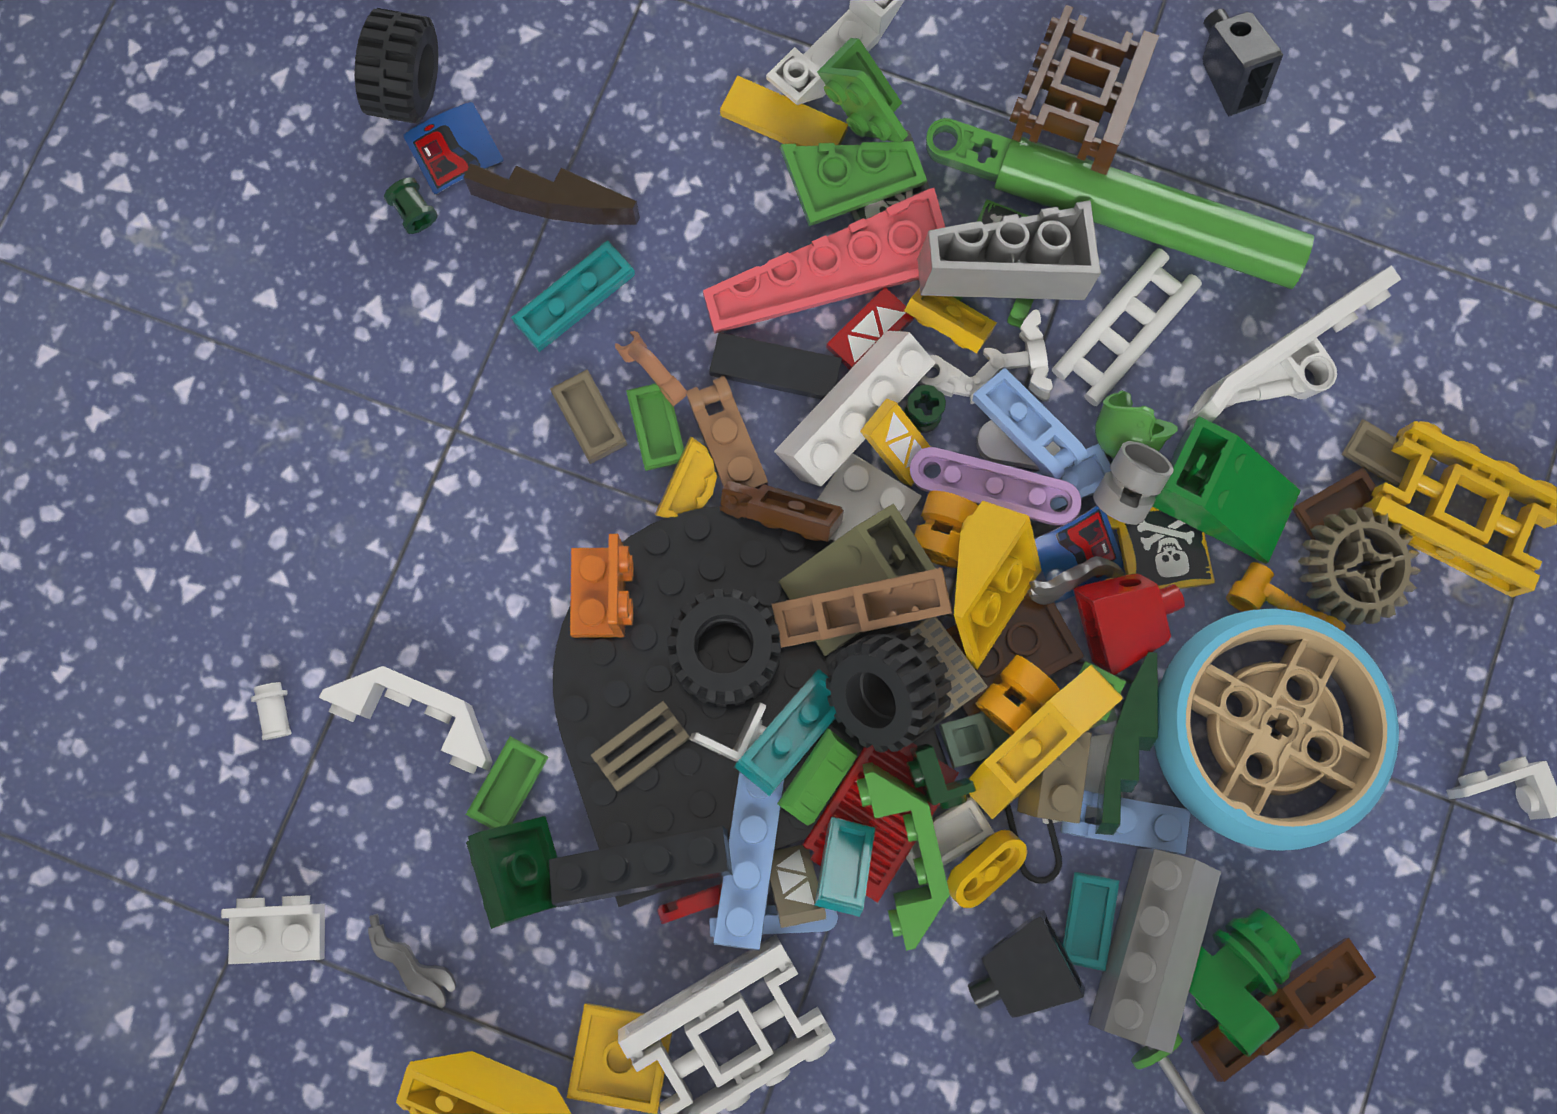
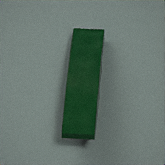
M1148 652L1121 705L1110 736L1098 789L1095 834L1114 835L1120 826L1121 792L1132 793L1139 782V750L1150 751L1158 738L1157 653Z

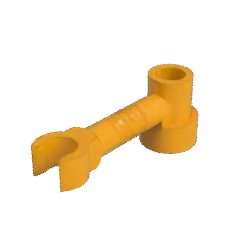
M1251 562L1242 579L1234 582L1226 596L1228 603L1241 612L1259 610L1266 601L1273 606H1277L1278 609L1302 612L1317 617L1342 631L1346 628V625L1337 618L1320 611L1316 612L1270 584L1274 573L1270 568L1261 563Z

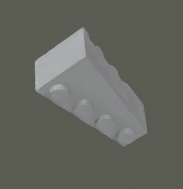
M1090 200L1078 202L1074 208L1059 210L1058 207L1041 209L1039 214L1019 218L1018 214L1003 216L1000 222L983 224L981 221L929 230L917 258L920 293L924 296L1085 300L1101 274Z

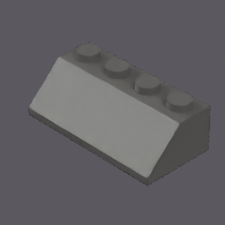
M1137 849L1110 945L1106 971L1102 973L1089 1025L1133 1042L1172 1054L1221 871L1193 858L1158 849Z

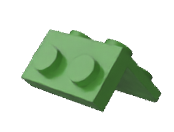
M850 38L817 71L825 83L824 91L834 103L842 107L848 116L846 119L848 126L858 136L902 143L908 134L894 114L902 102L860 39Z

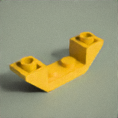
M1090 665L1048 700L968 778L974 782L976 789L975 792L969 793L970 796L993 820L1078 738L1111 711L1123 697Z

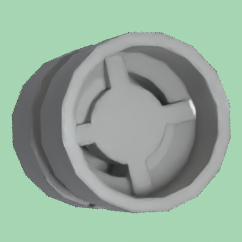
M1133 441L1124 442L1110 465L1111 471L1105 473L1093 495L1094 502L1108 516L1120 522L1133 525L1143 523L1156 500L1154 495L1161 493L1173 473L1172 464L1164 455L1148 445Z

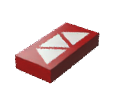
M884 287L827 343L826 348L835 357L842 358L841 363L851 370L886 331H903L915 317L904 312L906 306Z

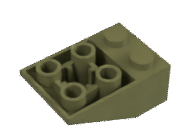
M893 503L852 528L782 578L778 583L789 600L936 568ZM864 632L816 640L815 642L824 656H827Z

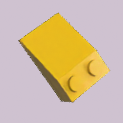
M983 500L973 515H969L964 520L961 527L954 618L966 657L974 669L977 670L1030 589L1029 583L1035 581L1041 572L1030 517Z

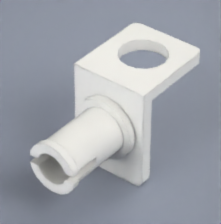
M761 702L753 705L733 750L699 733H692L689 739L733 761H738L767 728L762 725L761 720L766 705Z

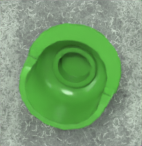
M1122 390L1107 396L1103 401V406L1095 424V436L1101 449L1114 459L1122 444L1128 441L1148 445L1159 452L1165 442L1178 431V426L1168 421L1156 419L1154 410L1150 407H1132L1131 394Z

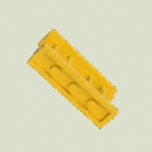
M1414 421L1400 429L1395 437L1399 440L1394 443L1391 451L1410 460L1400 485L1396 488L1385 482L1375 487L1372 492V501L1364 504V506L1372 509L1374 517L1378 515L1385 516L1388 513V521L1402 524L1399 535L1409 534L1414 536L1408 543L1411 547L1510 597L1534 591L1540 575L1534 573V571L1540 568L1542 561L1524 553L1523 550L1534 524L1544 529L1557 524V487L1549 482L1533 480L1519 473V468L1509 462L1496 461L1480 453L1481 450L1472 443L1456 441L1442 434V430L1432 423ZM1430 457L1449 466L1443 470L1439 481L1423 474ZM1456 484L1487 499L1475 527L1444 512ZM1415 490L1431 498L1424 516L1404 507L1410 504ZM1508 496L1526 505L1521 507L1516 520L1501 514ZM1494 530L1508 537L1501 555L1482 546L1488 544Z

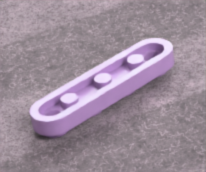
M936 447L920 450L915 454L910 464V474L914 483L925 492L935 490L953 493L971 500L977 505L983 500L1028 515L1031 520L1049 525L1063 526L1075 520L1081 509L1079 491L1073 484L1064 480ZM930 465H937L941 468V472L936 478H928L925 476L926 468ZM1057 497L1065 499L1067 508L1062 512L1054 511L1050 506L1053 499Z

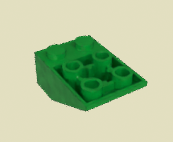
M1198 416L1183 434L1170 461L1174 469L1161 493L1154 495L1156 500L1152 507L1267 564L1301 490L1238 435Z

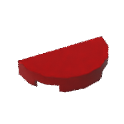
M722 884L658 906L657 912L661 924L718 905Z

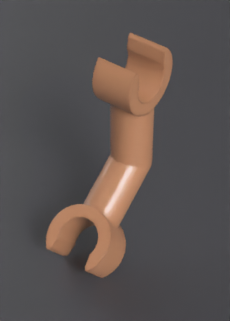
M630 332L634 340L627 346H620V344L615 343V348L625 362L636 361L659 386L660 391L672 406H675L686 397L688 393L686 389L668 372L658 358L647 349V345L638 332Z

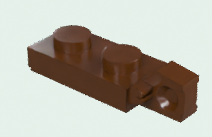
M728 481L722 488L720 511L738 519L746 517L759 521L769 528H783L799 533L809 540H823L826 542L831 539L842 524L844 510L840 506L765 484L760 489Z

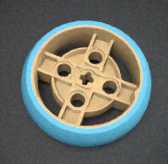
M1285 609L1249 610L1223 617L1197 632L1182 646L1169 664L1159 684L1158 738L1154 746L1163 775L1179 801L1193 816L1216 833L1235 842L1250 847L1280 851L1298 850L1327 842L1349 830L1371 811L1385 791L1393 773L1399 743V724L1397 710L1388 683L1370 655L1355 640L1334 625L1317 617ZM1267 641L1288 646L1280 662L1252 664L1236 671L1232 675L1211 665L1225 651L1248 642ZM1330 675L1339 685L1350 708L1354 727V744L1343 738V720L1339 706L1333 694L1325 686ZM1289 679L1295 680L1301 687L1302 694L1299 700L1293 699L1287 692L1286 685ZM1229 695L1236 696L1242 703L1243 710L1239 717L1233 716L1227 709L1226 700ZM1191 710L1207 718L1209 746L1216 761L1224 770L1216 786L1204 771L1194 748L1190 725ZM1272 720L1277 721L1275 729L1280 732V735L1274 737L1270 735L1272 728L1267 725V722ZM1310 739L1315 740L1321 747L1322 754L1318 762L1311 759L1307 753V745ZM1250 755L1255 756L1262 764V773L1258 779L1253 778L1247 771L1246 762ZM1318 781L1336 790L1326 803L1302 816L1270 818L1260 815L1269 795L1294 794L1311 787Z

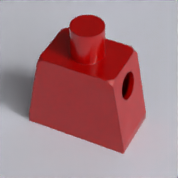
M1129 574L1073 588L1092 662L1112 675L1120 673L1147 656L1148 652H1153L1168 643L1171 633L1166 615L1185 607L1182 592L1175 584L1160 589L1157 583L1141 574Z

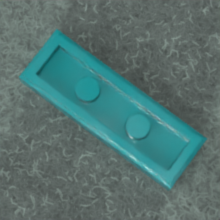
M607 240L514 314L511 319L538 352H541L633 278L635 270Z
M820 669L813 674L734 766L769 797L836 719L834 717L836 710L834 706H829L827 696L831 695V691L826 688V678L828 676Z

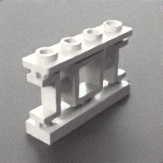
M776 934L761 943L760 951H747L618 1029V1043L627 1059H631L636 1072L658 1060L676 1093L659 1103L661 1114H717L725 1108L727 1111L735 1110L746 1103L750 1098V1093L762 1085L773 1086L784 1080L789 1075L790 1068L801 1061L811 1062L823 1056L829 1050V1044L836 1040L818 1006L797 1018L779 985L798 975V972ZM763 977L775 1000L752 1013L740 990ZM739 1011L757 1044L723 1065L718 1066L700 1034ZM785 1016L797 1037L773 1051L762 1029ZM684 1025L685 1033L694 1049L672 1061L660 1039ZM705 1065L716 1087L693 1100L692 1094L683 1078Z

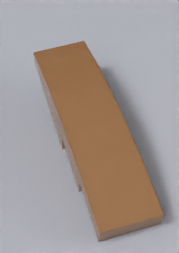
M942 567L772 604L775 622L780 632L781 648L952 613Z

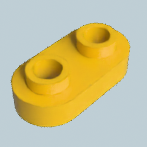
M1001 830L987 837L978 848L951 870L947 879L950 896L963 908H973L981 904L1023 865L1027 856L1025 843L1009 830Z

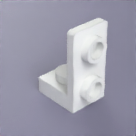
M1526 756L1498 764L1501 772L1490 776L1486 775L1485 770L1461 776L1458 778L1460 786L1446 790L1449 799L1463 798L1515 781L1517 801L1520 807L1528 813L1530 820L1557 816V785L1547 761L1528 763Z

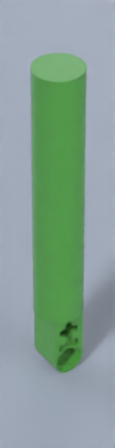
M942 118L935 121L927 131L926 150L933 161L995 182L994 189L1050 208L1058 207L1059 210L1074 208L1076 203L1090 200L1094 223L1289 289H1293L1299 281L1313 247V234L1111 166L1107 175L1090 170L1093 160L1086 158L1083 161L1077 158L1078 155L1040 142L1036 144L1025 137H1021L1020 142L950 118ZM943 132L952 134L957 141L956 145L947 151L938 149L933 143L934 138ZM983 146L990 148L991 156L986 159L985 163L978 161V153H976L981 152Z

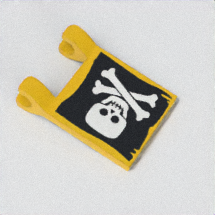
M1154 507L1150 509L1143 523L1138 525L1126 524L1107 515L1112 530L1117 529L1126 575L1141 574L1157 583L1160 589L1175 584L1179 589L1215 583L1204 532Z

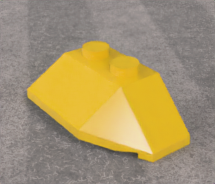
M473 1051L411 1061L406 1068L396 1103L403 1110H408L410 1114H571L557 1087Z

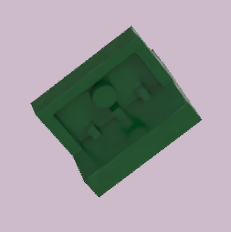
M546 816L480 831L468 836L469 841L466 844L491 929L557 907L552 904L549 859L558 857Z

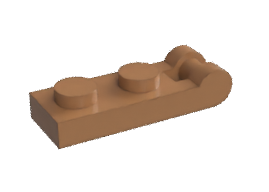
M725 376L713 380V385L698 390L697 387L687 390L686 397L708 452L713 459L722 486L724 487L728 481L760 489L763 484L768 485L767 477ZM720 401L723 411L709 416L705 406Z

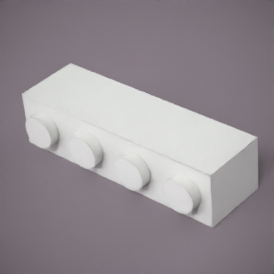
M886 331L774 452L801 481L821 487L866 439L860 431L886 398L898 404L934 366L935 361L910 332Z

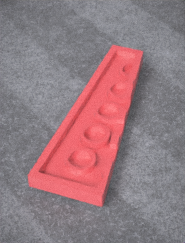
M935 188L927 189L887 207L885 211L872 217L858 220L849 224L843 230L829 236L820 237L812 241L811 244L794 252H787L769 260L765 265L751 268L703 290L714 334L882 290L884 287L889 288L919 280L917 258L929 230L945 228Z

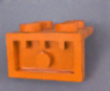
M609 534L608 548H571L570 636L572 638L625 637V625H633V600L629 598V591H625V581H633V555H630L629 546H623L619 534Z

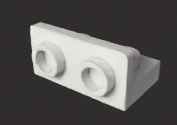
M310 895L282 897V906L265 907V898L236 899V908L221 910V918H229L228 964L325 959V904H310Z

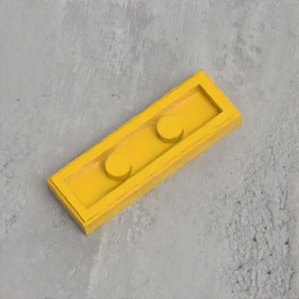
M738 75L720 108V116L783 144L818 146L819 143H834L835 145H841L848 131L847 123L804 104L796 105L788 97Z

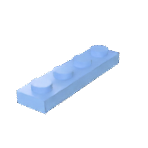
M739 772L729 837L733 875L723 876L713 942L715 945L760 951L780 814V806L777 803L783 794L784 780L769 797Z

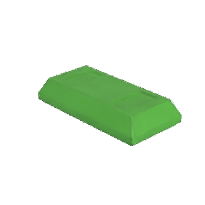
M656 383L626 390L645 471L678 464L684 447L674 406L665 398Z
M827 728L777 804L805 825L809 826L814 823L857 758V750Z
M510 736L465 815L490 829L512 824L549 757Z

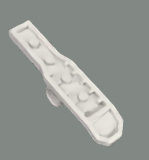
M1391 265L1374 275L1207 388L1190 411L1187 419L1189 426L1198 416L1213 422L1223 409L1235 403L1251 400L1262 401L1288 395L1297 399H1307L1329 389L1337 378V368L1317 337L1331 327L1335 332H1338L1357 320L1358 316L1354 311L1363 305L1370 310L1388 299L1391 294L1387 289L1401 280L1393 266ZM1305 368L1313 373L1314 385L1306 380Z

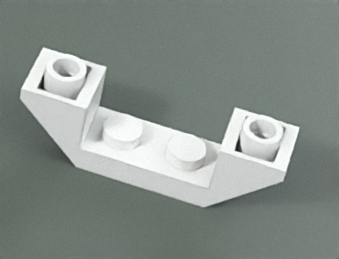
M850 0L849 10L804 54L794 47L766 75V79L796 105L824 97L826 95L824 91L825 83L817 71L850 38H859L869 52L879 42L904 0Z
M384 666L325 688L319 698L332 703L328 712L354 722L357 714L371 719L384 689L387 688L384 697L408 707L412 699L427 705L424 714L449 724L452 716L455 717L441 751L453 755L449 764L472 774L475 773L477 766L489 771L493 764L472 705Z

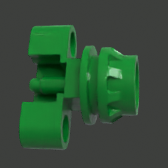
M1256 908L1248 917L1233 918L1225 926L1227 933L1218 929L1212 935L1220 949L1214 956L1201 946L1189 993L1195 998V1003L1202 1010H1207L1219 1022V1031L1247 1057H1250L1280 1028L1273 1016L1250 993L1257 988L1265 995L1272 997L1278 992L1274 981L1282 985L1290 977L1292 963L1302 954L1291 935L1273 917L1259 908Z

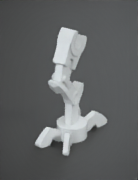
M1033 310L1021 325L1019 337L1025 342V351L1002 354L997 349L984 348L983 355L989 361L973 377L965 375L941 357L930 355L935 361L933 367L938 369L939 375L935 378H928L924 375L918 384L920 386L932 385L949 397H952L953 394L970 397V404H974L972 401L973 394L1003 368L1028 367L1029 373L1033 374L1028 390L1040 400L1048 401L1053 385L1051 379L1047 378L1049 368L1043 334L1038 327L1041 324L1039 310Z

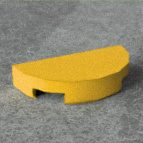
M693 437L689 438L655 512L656 516L665 518L677 517L679 513L701 509L713 495L717 479L713 459L708 453L707 448Z

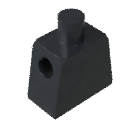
M1217 9L1211 12L1203 22L1210 35L1202 59L1226 114L1229 117L1265 104L1283 57L1282 51L1253 13L1245 12L1230 18L1225 9Z
M1044 910L1036 913L988 949L981 958L988 974L968 984L969 992L979 1009L1002 999L1012 1018L1079 1000L1084 997L1085 986Z

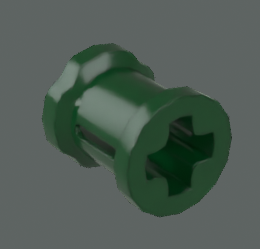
M413 177L403 178L395 182L384 194L387 204L394 206L403 219L402 225L408 234L423 231L431 226L438 217L434 207L428 205L420 194V185Z
M921 385L916 387L913 393L909 395L904 413L920 433H928L938 427L946 407L944 394L932 385ZM925 403L927 410H932L931 414L924 415L923 410L918 408V405Z

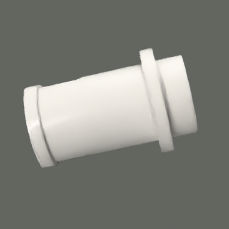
M281 682L254 687L255 696L251 697V702L257 703L262 740L291 735L292 732L289 728L283 697L288 695L287 690H282Z

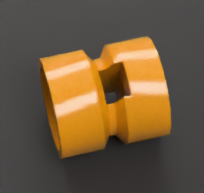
M929 491L921 513L925 524L917 525L914 536L932 563L950 568L958 567L962 524L969 515H973L979 505L953 493Z
M1016 655L1000 673L1002 683L1000 685L991 684L975 704L992 722L1011 736L1048 700L1056 695L1060 688L1037 666L1022 656ZM1012 694L1023 702L1019 707L1009 700Z

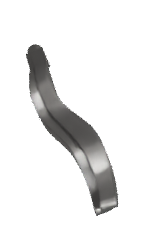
M1096 556L1062 572L1047 582L1031 581L1029 583L1031 589L1027 592L1036 603L1047 605L1058 600L1066 592L1093 576L1106 575L1110 578L1124 576L1125 573L1116 563Z
M378 914L370 915L371 927L368 928V934L376 956L395 965L408 991L414 995L430 997L439 1008H443L446 1005V996L441 987L445 986L449 992H453L456 987L452 973L445 967L420 964L409 945L394 942L387 938L384 924L380 925Z

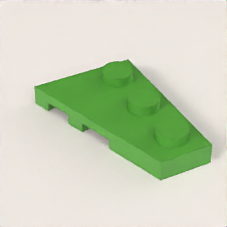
M904 141L902 143L862 142L861 145L819 143L818 146H796V144H781L780 151L809 226L920 187L927 182L913 141Z

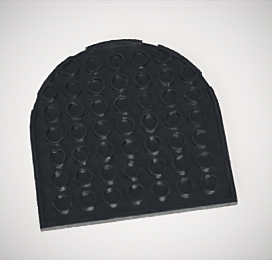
M720 506L677 514V517L664 518L652 523L622 542L623 546H629L630 555H633L634 568L633 581H625V591H629V598L633 600V625H625V637L572 638L570 636L569 607L562 623L555 649L553 699L561 738L599 849L717 826H724L727 829L729 840L740 772L734 766L738 761H733L688 739L621 791L617 792L599 765L591 757V754L662 701H664L689 736L692 733H699L733 750L755 703L761 702L766 705L761 720L762 725L768 727L818 669L828 677L831 676L828 672V667L832 661L836 660L835 655L840 650L874 630L864 632L827 656H824L815 641L781 648L778 670L776 669L774 679L769 686L762 690V694L755 699L752 697L745 700V704L738 706L736 704H727L726 707H717L716 704L710 702L708 704L703 703L683 688L669 662L667 638L671 634L670 626L673 619H678L681 614L680 609L686 603L691 605L696 601L695 596L703 592L705 596L714 594L713 589L723 588L724 593H732L733 589L739 590L747 598H750L752 595L760 601V606L764 609L768 608L773 615V621L776 625L772 604L789 600L778 581L833 543L832 539L828 542L809 540L799 533L783 528H769L753 519L746 517L738 519L720 511ZM722 624L712 627L701 637L698 644V655L707 669L716 673H731L739 670L748 662L751 655V642L747 633L739 627ZM883 681V683H884L886 689H887V690L889 691V693L893 696V693H892L891 689H890L889 686ZM663 715L605 758L607 762H612L664 723L666 719ZM835 719L828 729L857 750L858 758L864 746L859 744L858 737L854 736L851 738L845 732V725L842 722L838 723ZM934 728L912 742L917 746L926 743L933 746L937 759L948 765ZM671 729L616 770L615 773L619 778L677 734ZM822 735L785 778L783 794ZM849 770L811 825H805L780 807L774 850L808 837ZM679 885L616 896L615 898L618 907H622Z

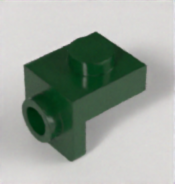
M926 743L910 749L913 760L907 762V767L915 788H923L927 801L933 806L939 803L941 809L958 806L967 801L966 794L976 791L974 782L968 778L945 784L933 746Z

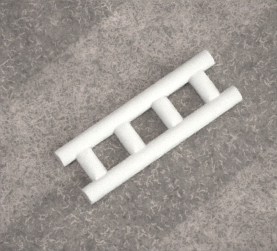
M1157 248L1052 368V372L1062 380L1074 371L1092 387L1084 397L1093 406H1098L1202 285L1201 280L1193 274H1189L1181 283L1162 267L1169 260V255L1160 248ZM1150 281L1170 296L1156 313L1136 298ZM1124 311L1144 325L1130 343L1110 328ZM1098 341L1118 355L1104 373L1084 358Z

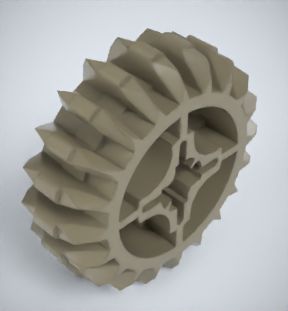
M1368 507L1357 508L1356 511L1352 508L1341 509L1338 512V516L1331 514L1323 518L1324 526L1317 525L1310 529L1316 540H1306L1302 544L1310 552L1309 557H1301L1298 560L1301 565L1308 566L1309 573L1303 574L1299 579L1302 582L1312 583V587L1308 590L1306 596L1310 599L1320 598L1316 609H1319L1321 612L1331 611V616L1340 621L1346 619L1350 625H1361L1363 622L1366 624L1378 623L1381 617L1390 618L1396 615L1395 607H1403L1408 604L1403 592H1413L1417 589L1409 578L1410 575H1417L1421 572L1417 567H1411V559L1417 557L1420 553L1416 550H1408L1407 544L1414 536L1409 534L1399 535L1402 524L1388 521V513L1385 516L1378 515L1374 517L1372 509ZM1365 535H1367L1376 543V545L1381 551V554L1377 553L1373 549L1370 539H1365ZM1339 548L1338 557L1334 561L1335 552ZM1371 561L1370 564L1363 565L1356 571H1347L1348 568L1355 567L1358 563ZM1382 573H1383V578H1382V581H1381V583H1380V577H1381V575H1382ZM1336 578H1340L1346 583L1348 592H1353L1354 599L1341 589Z

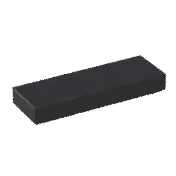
M718 332L709 375L717 378L725 376L727 380L823 400L837 385L842 358Z

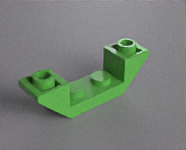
M872 762L863 764L865 778L857 780L862 806L872 805L875 819L911 810L910 814L903 815L909 842L918 840L921 857L914 858L913 862L919 886L928 884V886L893 893L896 908L888 910L893 936H903L906 951L915 949L949 897V888L926 795Z

